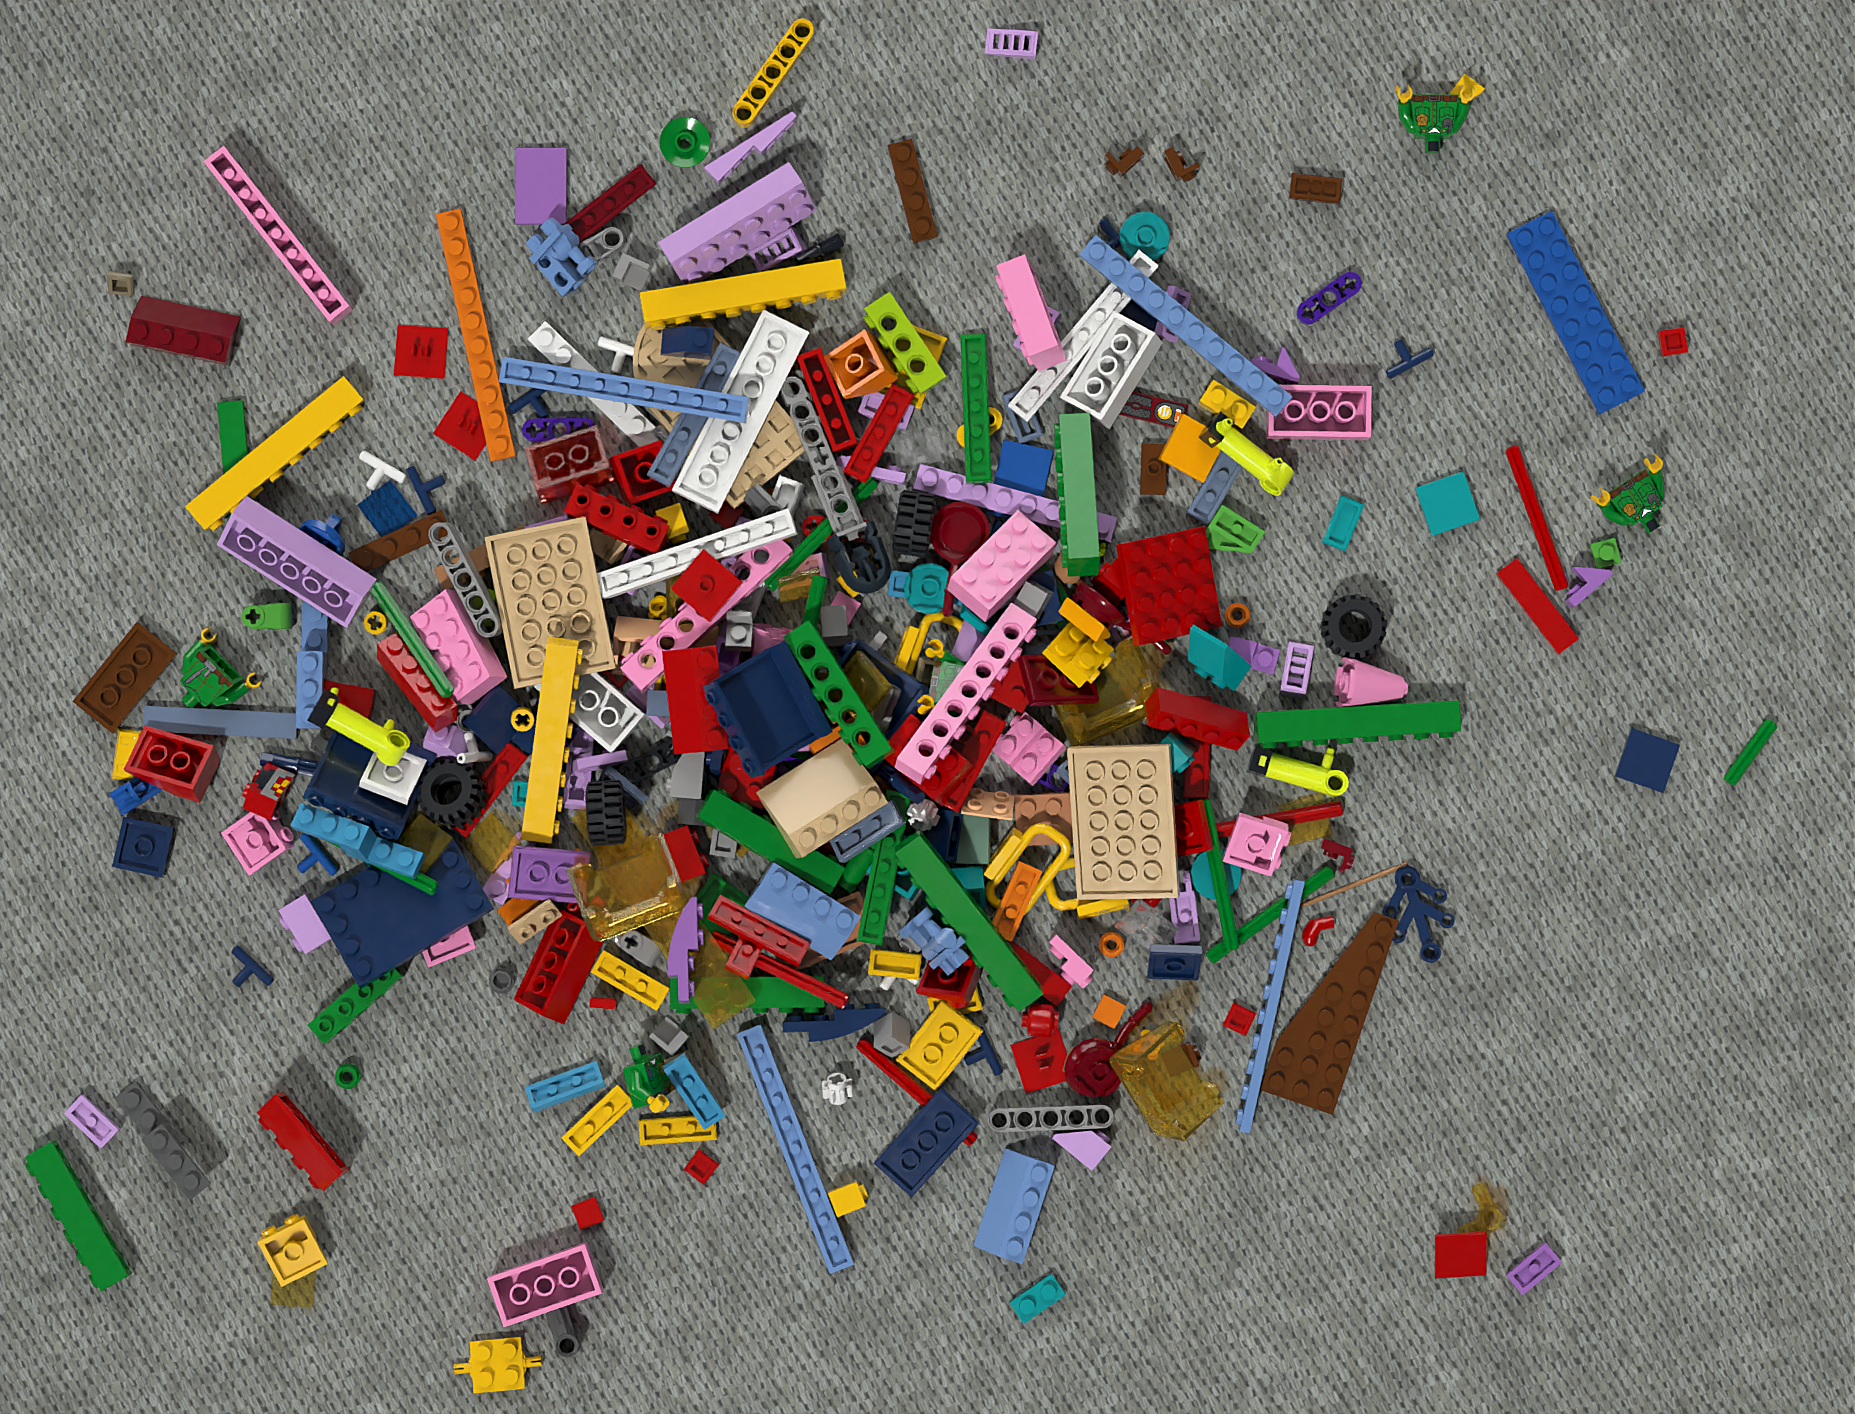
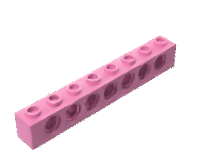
M223 146L203 161L332 325H335L353 311L231 153Z
M779 540L736 555V561L730 567L728 565H725V567L735 576L739 569L745 568L750 571V576L746 580H741L744 583L714 619L708 622L688 603L684 602L678 609L680 613L674 619L671 617L667 618L659 626L661 631L654 637L649 635L640 644L642 648L636 654L631 652L621 661L623 666L620 669L623 674L643 694L664 675L662 651L668 650L660 647L663 639L671 638L675 641L674 647L670 650L693 648L726 617L727 611H733L793 555V550L783 540ZM765 551L769 554V558L766 562H757L755 560L756 553ZM683 621H691L694 624L690 632L685 633L679 629ZM648 655L656 659L655 664L650 668H646L641 664L642 659Z
M1010 603L897 757L895 764L897 770L920 785L925 778L930 779L937 769L935 764L940 758L944 760L952 748L950 744L953 739H960L966 730L964 724L968 719L973 720L980 710L978 706L983 699L987 701L995 689L992 686L996 680L1000 682L1003 680L1009 670L1007 665L1011 660L1016 662L1023 651L1021 648L1025 641L1029 643L1037 632L1034 628L1037 621L1036 618ZM1005 634H1014L1016 639H1008ZM991 653H999L1003 658L996 659L991 656ZM985 672L989 677L980 678L976 673ZM962 692H972L974 697H965ZM956 711L960 714V716L952 717L948 714V712ZM941 730L946 736L938 737L934 734V731ZM928 750L931 756L924 757L919 751Z

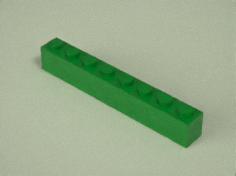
M1460 701L1253 713L1255 744H1262V749L1278 748L1277 743L1287 742V747L1303 746V741H1313V746L1328 745V740L1338 739V744L1353 743V738H1363V743L1379 742L1378 737L1388 736V741L1404 740V735H1413L1414 740L1429 739V734L1439 733V738L1454 737V732L1461 731Z
M918 829L896 845V856H894L897 864L902 869L906 867L911 873L909 878L914 886L925 891L927 894L925 899L933 909L937 907L943 914L940 918L946 927H953L957 932L956 939L961 936L965 940V943L961 946L964 949L968 947L973 953L971 957L979 968L984 967L989 973L987 978L994 988L999 986L1003 991L1002 997L1010 1008L1014 1006L1020 1012L1042 996L1043 988L923 832Z

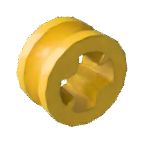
M370 612L364 618V627L371 634H382L387 628V618L380 612ZM374 616H379V621L383 623L381 628L376 627L377 630H372V625L369 624L371 618L375 619Z
M518 707L512 712L511 724L517 731H527L533 726L534 715L529 708ZM519 713L522 716L527 714L529 716L527 718L528 724H517L518 717L516 716Z

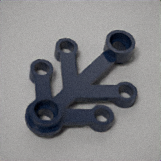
M1404 866L1398 869L1395 874L1394 880L1397 888L1389 903L1383 906L1382 913L1390 918L1396 917L1398 914L1397 907L1406 893L1409 904L1396 930L1402 932V938L1395 940L1393 937V942L1401 943L1405 940V932L1414 917L1422 943L1419 951L1420 957L1425 962L1434 963L1440 958L1441 949L1437 944L1432 943L1424 914L1438 921L1443 928L1452 927L1455 919L1452 914L1443 913L1420 901L1416 890L1431 896L1433 902L1437 904L1446 901L1447 893L1444 889H1436L1421 881L1420 874L1415 868ZM1405 874H1409L1412 877V881L1409 884L1403 882L1402 878ZM1437 891H1441L1444 894V898L1441 901H1437L1434 897ZM1388 906H1393L1395 909V913L1392 916L1386 914ZM1444 916L1451 918V923L1447 926L1442 923ZM1429 947L1434 950V955L1430 958L1425 955V950Z

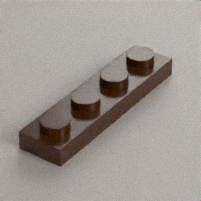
M912 139L887 145L913 244L938 238Z
M442 510L350 551L348 554L355 566L368 572L431 543L428 535L431 526L439 522H448ZM441 527L438 531L439 538L448 535L444 527Z

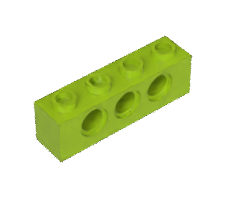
M890 292L864 308L866 314L863 317L864 321L871 330L874 328L880 335L877 338L878 342L885 351L888 349L894 356L891 361L899 372L902 370L909 378L906 380V383L913 393L918 391L920 396L946 380L945 373ZM887 318H891L896 322V327L890 331L885 330L882 327V322ZM901 339L909 341L911 345L905 352H901L896 348V343ZM919 360L925 365L924 370L920 373L913 372L910 369L913 361Z

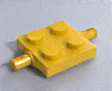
M522 1337L470 1342L471 1356L469 1363L454 1364V1368H464L454 1370V1375L470 1373L473 1380L474 1394L526 1389V1370L528 1367H542V1362L532 1363V1361L542 1360L541 1355L526 1357L522 1347Z

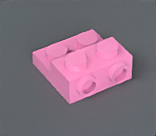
M1025 712L1022 716L1017 715L1012 719L1010 730L1005 735L1001 734L992 751L1028 783L1034 786L1067 747Z
M278 810L271 820L249 812L221 833L249 876L295 846L292 841L294 839L293 833L289 828H283L278 820L280 818Z
M1239 812L1223 855V862L1272 876L1274 868L1279 869L1283 857L1280 854L1282 847H1287L1291 837V832L1288 831V824L1264 816L1262 819Z
M467 925L422 953L428 967H432L476 949L477 946Z
M1055 934L1048 942L1052 945L1049 950L1059 960L1063 957L1066 959L1060 966L1063 970L1060 975L1069 984L1073 985L1076 982L1081 988H1085L1093 979L1090 974L1094 970Z

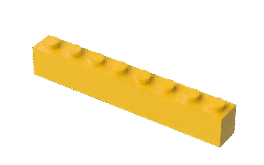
M841 259L640 292L639 300L644 327H650L651 330H659L665 328L666 324L676 323V326L690 324L691 320L712 321L716 319V316L725 314L726 317H736L741 315V312L751 310L752 313H760L763 310L766 311V307L776 306L777 309H783L792 306L791 303L812 304L817 301L816 299L825 297L827 300H836L845 294L846 283Z
M343 376L188 503L185 508L206 532L210 529L214 532L225 523L223 518L229 513L232 514L246 496L252 499L256 498L264 491L262 487L269 480L273 483L284 474L282 470L287 465L291 464V466H294L304 458L302 455L304 451L309 447L311 450L318 447L324 441L321 437L329 431L333 434L343 426L341 421L348 415L351 418L357 415L363 409L361 406L364 403L363 398Z
M550 636L547 639L521 840L552 844L553 835L558 836L560 821L555 820L556 811L561 812L563 796H558L559 787H565L566 772H562L563 762L568 763L570 748L565 747L566 738L571 739L573 723H568L569 713L574 714L576 699L571 698L572 689H578L580 675L575 673L576 664L581 665L583 649H578L579 640Z

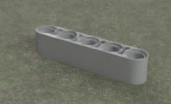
M435 523L429 529V539L476 630L483 637L498 636L503 631L500 613L458 531L450 523ZM441 527H444L448 532V537L444 541L438 537V531ZM453 550H456L460 555V559L456 564L450 560V553ZM464 573H468L472 579L468 587L462 583ZM477 595L483 599V606L480 610L475 608L473 604L474 598ZM489 618L495 622L493 632L487 631L485 623Z
M1104 1104L995 1108L990 1111L987 1121L990 1128L996 1132L1106 1128L1111 1125L1114 1115L1110 1107ZM1099 1109H1105L1109 1113V1118L1104 1123H1098L1095 1120V1113ZM1073 1110H1080L1083 1113V1120L1079 1124H1073L1069 1121V1114ZM1047 1111H1054L1057 1114L1058 1119L1055 1124L1047 1125L1044 1123L1043 1116ZM1022 1112H1028L1032 1116V1121L1027 1126H1022L1017 1121L1018 1115ZM994 1114H1004L1006 1116L1005 1125L1002 1127L994 1126L992 1123Z

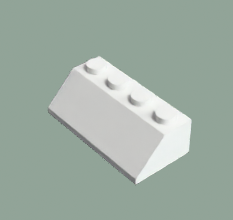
M1113 311L1060 398L1081 413H1090V419L1110 429L1163 342L1156 333Z
M599 672L579 676L578 689H572L571 698L576 699L574 714L569 713V717L610 753L646 717V714ZM541 684L534 685V687L540 692Z

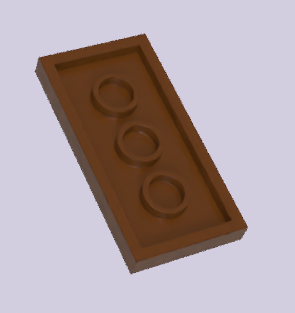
M136 622L72 702L114 734L176 658L178 653L139 622Z

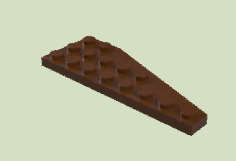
M1373 912L1347 949L1344 950L1334 966L1328 971L1299 1012L1290 1021V1024L1275 1041L1259 1090L1333 1115L1399 920Z

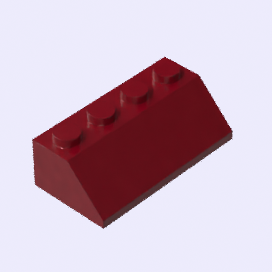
M140 296L130 318L125 342L131 346L230 366L241 317Z

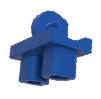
M134 777L109 793V795L116 803L121 814L125 815L163 790L138 777Z

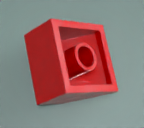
M661 440L609 458L625 506H630L672 491L676 483L675 479L669 488L647 476L663 446Z

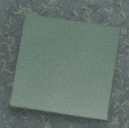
M964 814L956 862L946 863L990 864L991 818Z

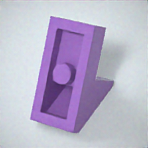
M1283 346L1280 349L1276 365L1271 364V359L1258 356L1257 359L1252 358L1250 361L1268 377L1297 385L1300 377Z
M1571 568L1572 572L1584 585L1580 586L1577 583L1567 592L1569 597L1565 602L1571 609L1574 608L1613 573L1611 570Z
M1230 637L1228 646L1252 666L1250 669L1270 675L1274 674L1280 650L1257 644L1255 641Z

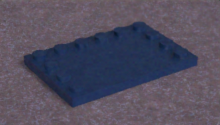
M438 825L405 845V847L422 852L426 856L419 872L438 882L439 888L434 895H430L371 865L310 901L361 989L494 910L493 905L447 827L443 828Z

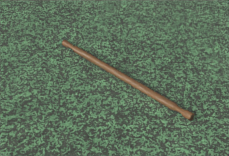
M1407 862L1401 863L1398 866L1391 867L1300 904L1299 909L1395 872L1401 867L1408 866Z

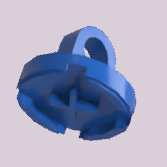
M332 514L326 523L310 519L304 521L299 527V530L338 555L342 556L345 552L343 539L337 533L343 519L337 515Z

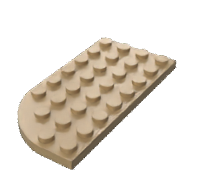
M701 319L691 320L690 324L676 326V323L666 324V327L663 329L684 326L714 327L709 321L703 322ZM643 325L634 346V378L695 388L710 360L660 355L663 329L651 330L650 327L645 328ZM715 328L712 356L720 342L729 346ZM777 401L774 402L726 497V501L734 510L744 502L745 493L751 487L757 484L764 486L805 452L791 417ZM648 407L670 433L681 412ZM804 434V438L806 439V441L812 443Z

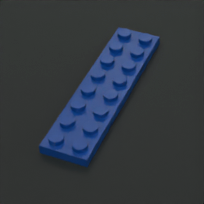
M1550 211L1507 233L1506 237L1598 415L1645 392L1553 212Z

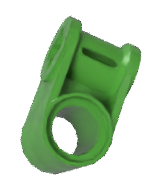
M291 603L251 605L242 612L243 623L251 629H292ZM254 610L258 615H261V618L256 620V624H253V621L248 619V616L252 615Z

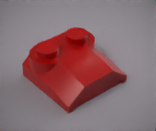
M969 956L950 975H947L939 965L933 970L929 965L931 962L929 960L919 986L916 988V993L947 1000L948 1005L953 1008L967 1006L971 1002L980 975V968L975 964L972 957Z

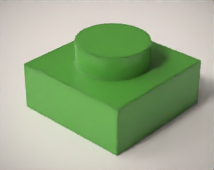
M1615 538L1589 545L1596 569L1622 562Z

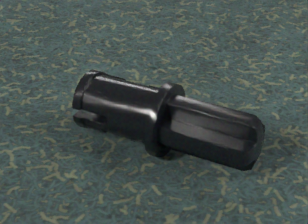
M835 233L819 243L814 242L812 247L794 255V258L799 262L797 263L798 266L812 264L819 259L823 261L825 256L844 246L843 239L838 233Z

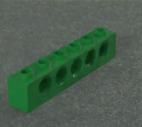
M808 620L785 635L783 638L793 657H796L799 661V668L804 678H809L814 685L811 691L818 701L823 699L828 707L824 710L832 723L837 721L841 727V730L838 731L839 735L846 744L851 743L855 749L852 755L860 766L864 764L870 769L893 754L895 751L814 624ZM813 646L815 648L814 657L805 659L803 655L804 650L807 647ZM822 668H828V678L824 681H819L817 678L818 671ZM836 689H841L843 692L842 699L839 702H832V692ZM849 711H855L857 714V718L852 724H846L844 719ZM868 732L871 737L870 742L864 746L860 745L858 742L860 734Z

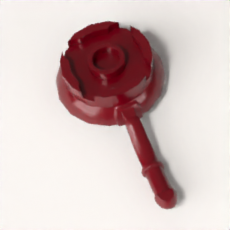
M952 502L942 507L932 520L931 543L937 553L952 563L946 589H944L943 608H941L942 614L945 617L951 616L954 611V595L947 590L951 576L960 568L959 565L966 562L990 537L989 522L985 514L978 507L967 502Z
M1081 580L1077 582L1076 592L1070 598L1072 601L1102 623L1108 631L1114 625L1122 627L1123 630L1131 631L1130 622H1126L1124 616L1106 598ZM1165 641L1151 643L1164 655L1171 653L1172 648Z
M1144 1002L1128 1018L1129 1020L1121 1028L1114 1042L1101 1038H1091L1082 1041L1072 1049L1066 1059L1064 1068L1066 1081L1072 1090L1082 1096L1090 1097L1108 1096L1117 1090L1123 1080L1122 1070L1124 1068L1120 1047L1123 1046L1133 1029L1139 1026V1023L1148 1013H1151L1153 1009L1151 1002Z

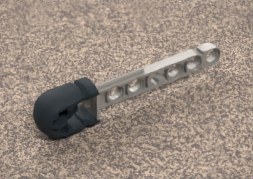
M788 377L781 387V395L786 407L790 406V417L814 473V476L811 478L834 532V535L827 540L830 550L835 552L834 559L846 585L855 592L862 594L874 593L883 588L890 578L891 565L881 538L876 536L878 530L874 521L864 522L842 467L841 465H836L813 406L807 400L809 396L803 382L797 377ZM790 382L798 384L800 389L799 393L794 396L787 394L785 391L786 384ZM796 407H807L809 416L805 419L797 418L794 412ZM808 429L817 431L819 438L816 442L810 443L804 438V433ZM821 443L824 447H820L819 451L822 456L828 457L823 466L820 462L815 463L814 461L817 459L816 450L814 449L812 452L809 450V448H815ZM827 476H833L837 479L838 486L835 489L829 490L825 488L823 481ZM836 500H844L848 508L844 513H837L833 509V503ZM865 530L867 535L866 541L871 545L874 553L872 558L874 564H871L868 558L872 555L871 551L865 550L863 545L852 549L853 556L850 560L851 562H849L845 555V546L840 543V540L848 538V541L859 538V532ZM853 562H856L858 566V570L855 571L857 578L853 572L855 568V564Z

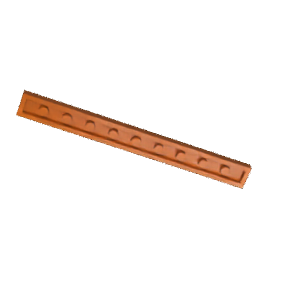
M457 209L436 214L490 461L495 462L516 457L462 211Z

